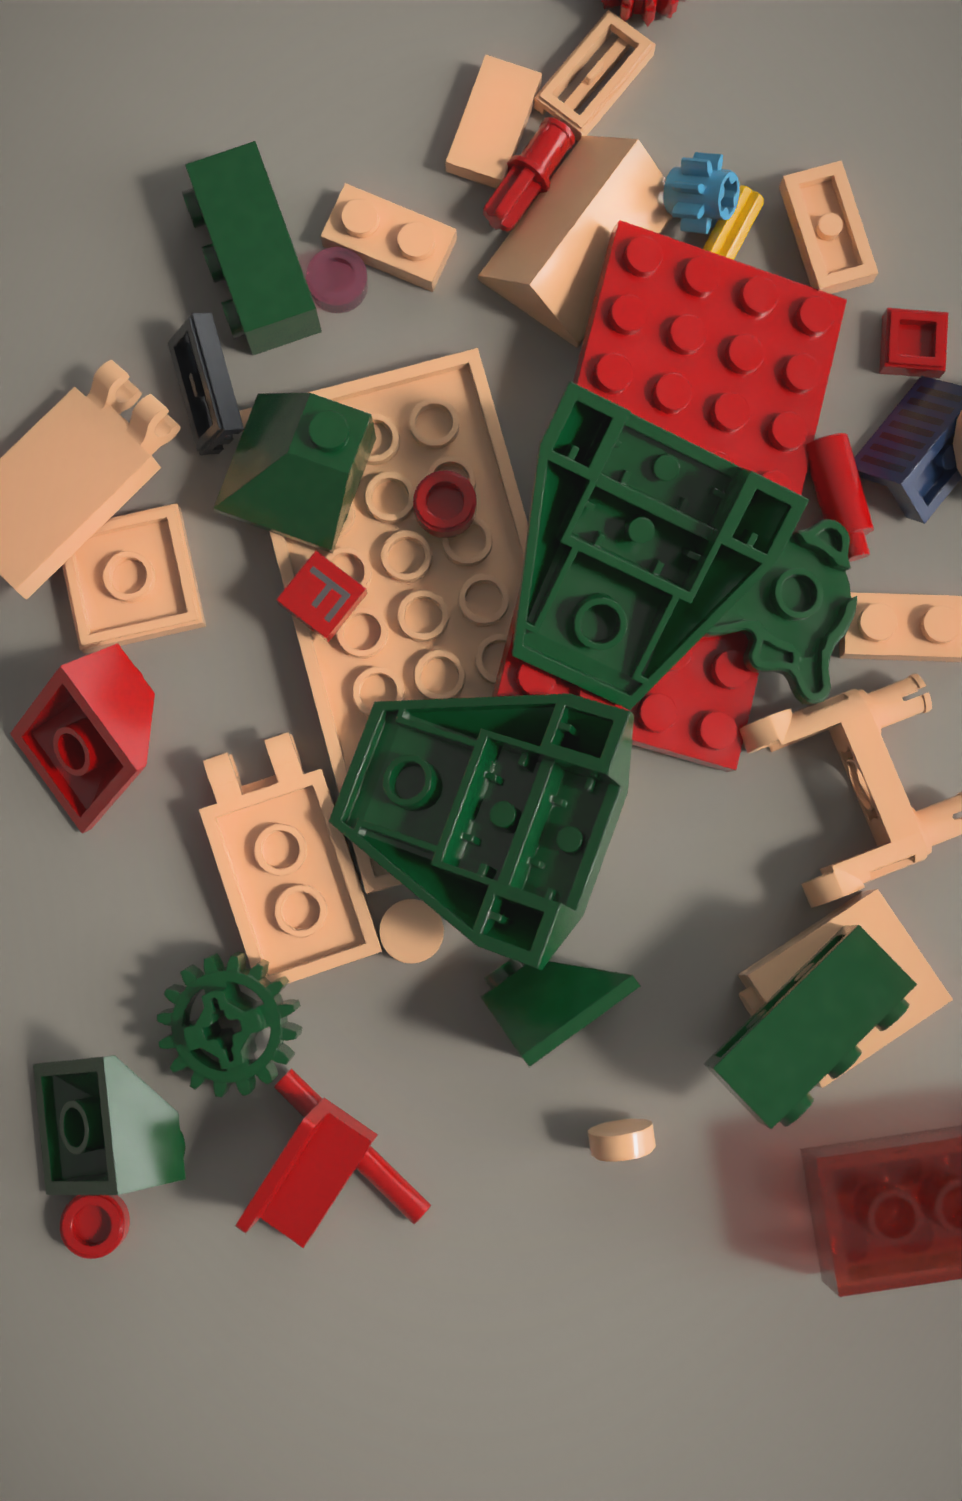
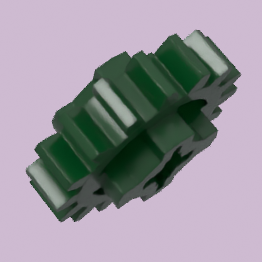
M236 952L231 955L227 967H224L218 953L212 954L204 959V973L193 964L180 972L183 982L187 987L173 984L165 990L164 996L175 1004V1007L165 1009L157 1014L156 1021L171 1026L172 1033L160 1040L158 1044L161 1049L176 1048L179 1056L173 1061L170 1069L173 1073L184 1069L186 1066L192 1069L194 1073L191 1077L190 1087L194 1090L209 1079L214 1081L215 1097L222 1098L229 1091L232 1082L236 1083L237 1089L242 1096L249 1095L256 1086L255 1075L268 1085L279 1075L273 1061L287 1065L295 1055V1052L284 1041L297 1039L302 1033V1026L288 1022L287 1016L296 1011L301 1005L299 1000L295 999L283 1001L280 992L286 987L289 980L286 976H283L271 983L265 977L269 968L267 960L263 959L252 969L246 968L244 952ZM239 984L252 990L261 1000L257 1001L241 992ZM204 989L205 994L201 996L204 1009L198 1019L190 1021L193 1003L198 994ZM223 1015L228 1020L239 1019L242 1028L234 1033L232 1028L221 1029L218 1019ZM271 1027L268 1044L261 1056L255 1059L254 1053L257 1051L254 1039L258 1032L264 1028ZM200 1048L218 1057L219 1062L208 1057Z

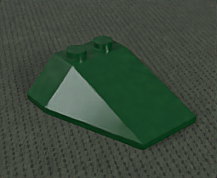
M568 381L538 446L512 656L631 710L779 560L810 499L751 470L727 461L632 414L630 410Z
M570 693L374 702L330 816L329 823L477 947L542 970L584 916L623 808L629 786L634 714L631 711Z

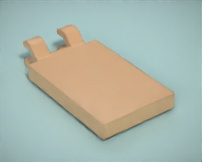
M113 360L107 361L97 370L93 377L91 390L87 396L76 387L71 389L0 458V575L26 600L161 469L152 455L162 445L170 442L181 429L180 425L167 414L169 412L167 407L152 394L145 396L137 403L132 411L130 423L120 415L123 411L131 408L139 400L142 393L128 380L130 377L128 373Z
M287 732L264 740L276 774L274 776L242 786L232 754L229 755L227 752L203 760L217 803L199 809L251 969L263 959L267 960L269 968L265 977L271 983L283 976H286L289 980L288 983L383 951L346 837L329 823L335 804L323 769H318L304 774L292 734Z

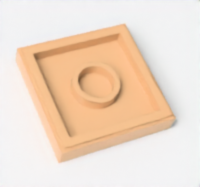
M178 503L110 518L62 565L79 649L84 654L96 652L117 643L122 646L206 627L183 515Z

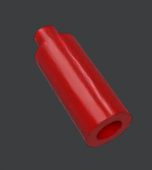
M838 433L816 439L808 443L806 447L809 455L808 466L823 520H835L847 530L850 538L849 562L868 557L870 551L865 535L871 533L874 527L848 434Z

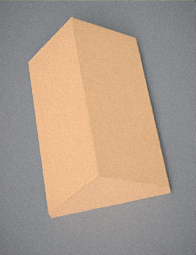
M582 136L550 179L548 191L537 196L480 272L478 280L577 348L586 333L613 227L619 220L661 234L673 218L664 206L663 191L666 181L665 177L638 139Z

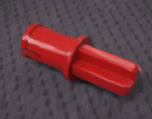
M546 117L520 155H513L507 162L508 173L483 207V215L489 221L491 227L496 230L511 231L535 197L540 193L548 191L550 188L549 177L565 153L575 143V136L565 123L553 117Z

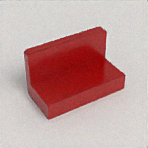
M324 1097L304 1117L235 1227L246 1234L261 1218L304 1248L378 1134Z

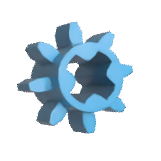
M695 152L693 158L683 157L681 159V167H674L668 173L663 191L664 206L672 217L681 218L680 231L708 234L710 227L714 228L718 219L729 220L733 216L739 200V180L735 172L721 169L723 163L722 154Z

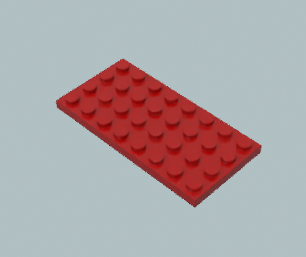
M619 220L613 227L573 383L630 410L632 414L727 461L751 470L801 495L809 464L806 445L815 439L847 299L824 291H818V289ZM518 593L492 697L570 693L631 711L634 714L632 745L725 772L737 770L743 745L739 729L748 723L759 672L750 671L744 664L743 655L748 645V639L743 633L735 632L715 637H702L629 710L512 656L519 599Z

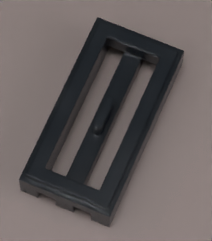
M192 313L169 340L168 346L197 451H199V455L220 454L224 450L223 445L230 444L234 440L233 434H240L244 427L212 313Z

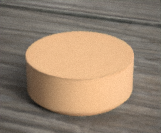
M402 900L392 905L385 912L380 923V940L386 952L394 959L403 963H420L431 958L439 950L444 938L443 921L440 915L422 900Z
M647 1119L609 1121L593 1126L588 1130L591 1156L599 1161L616 1162L636 1159L650 1154L656 1147L653 1123Z

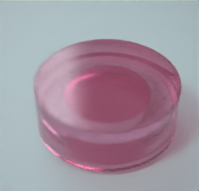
M343 247L324 249L311 259L307 267L306 282L314 303L321 309L330 313H346L358 307L366 297L368 291L366 267L362 259L352 250Z

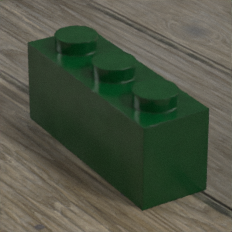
M256 141L185 164L193 188L182 191V195L194 228L206 225L213 243L201 248L214 283L226 280L232 299L221 302L233 338L246 335L254 356L321 333L322 330L313 298Z
M859 924L843 926L704 1065L760 1124L771 1130L779 1122L784 1127H787L800 1118L811 1106L814 1098L809 1092L827 1074L832 1079H835L846 1072L857 1061L862 1053L857 1044L874 1027L882 1032L892 1026L907 1011L910 1004L905 1000V997L918 984Z

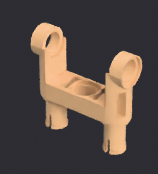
M917 673L908 675L903 680L869 693L861 689H851L825 699L824 702L812 704L794 712L791 709H787L739 729L747 754L769 747L772 753L829 730L875 839L877 847L821 868V876L802 883L811 908L865 888L864 884L923 861L932 852V846L962 835V817L953 819V814L962 811V791L956 796L916 811L910 805L881 736L882 728L917 714L931 711L932 702L929 692L907 701L902 699L926 687L924 681Z

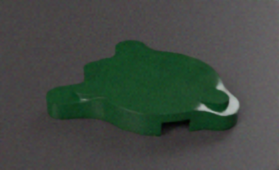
M825 519L815 523L808 529L792 533L779 560L703 636L715 637L735 632L743 633L748 639V645L743 655L746 668L757 673L776 672L782 674L787 679L794 697L800 703L806 705L824 702L829 696L831 690L829 675L830 657L835 645L847 633L856 612L857 596L851 598L850 583L846 574V570L851 569L848 559L850 538L845 527L835 520Z

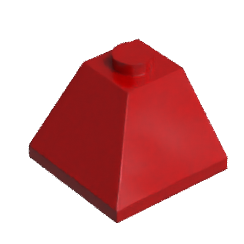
M118 643L60 665L10 732L14 741L82 834L91 830L147 765L155 693Z

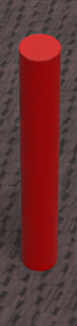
M292 1068L274 1086L303 1117L323 1099ZM370 1146L356 1169L414 1225L428 1211L431 1204Z

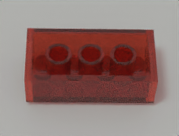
M962 1125L800 1149L821 1279L838 1297L962 1279Z

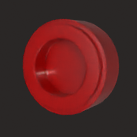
M442 470L427 475L421 480L414 492L413 506L415 517L419 525L433 536L450 538L460 535L470 527L476 515L477 498L472 484L464 476L453 471Z
M78 1195L66 1205L60 1218V1234L65 1246L75 1255L86 1259L101 1258L114 1251L126 1238L130 1226L128 1208L118 1195Z

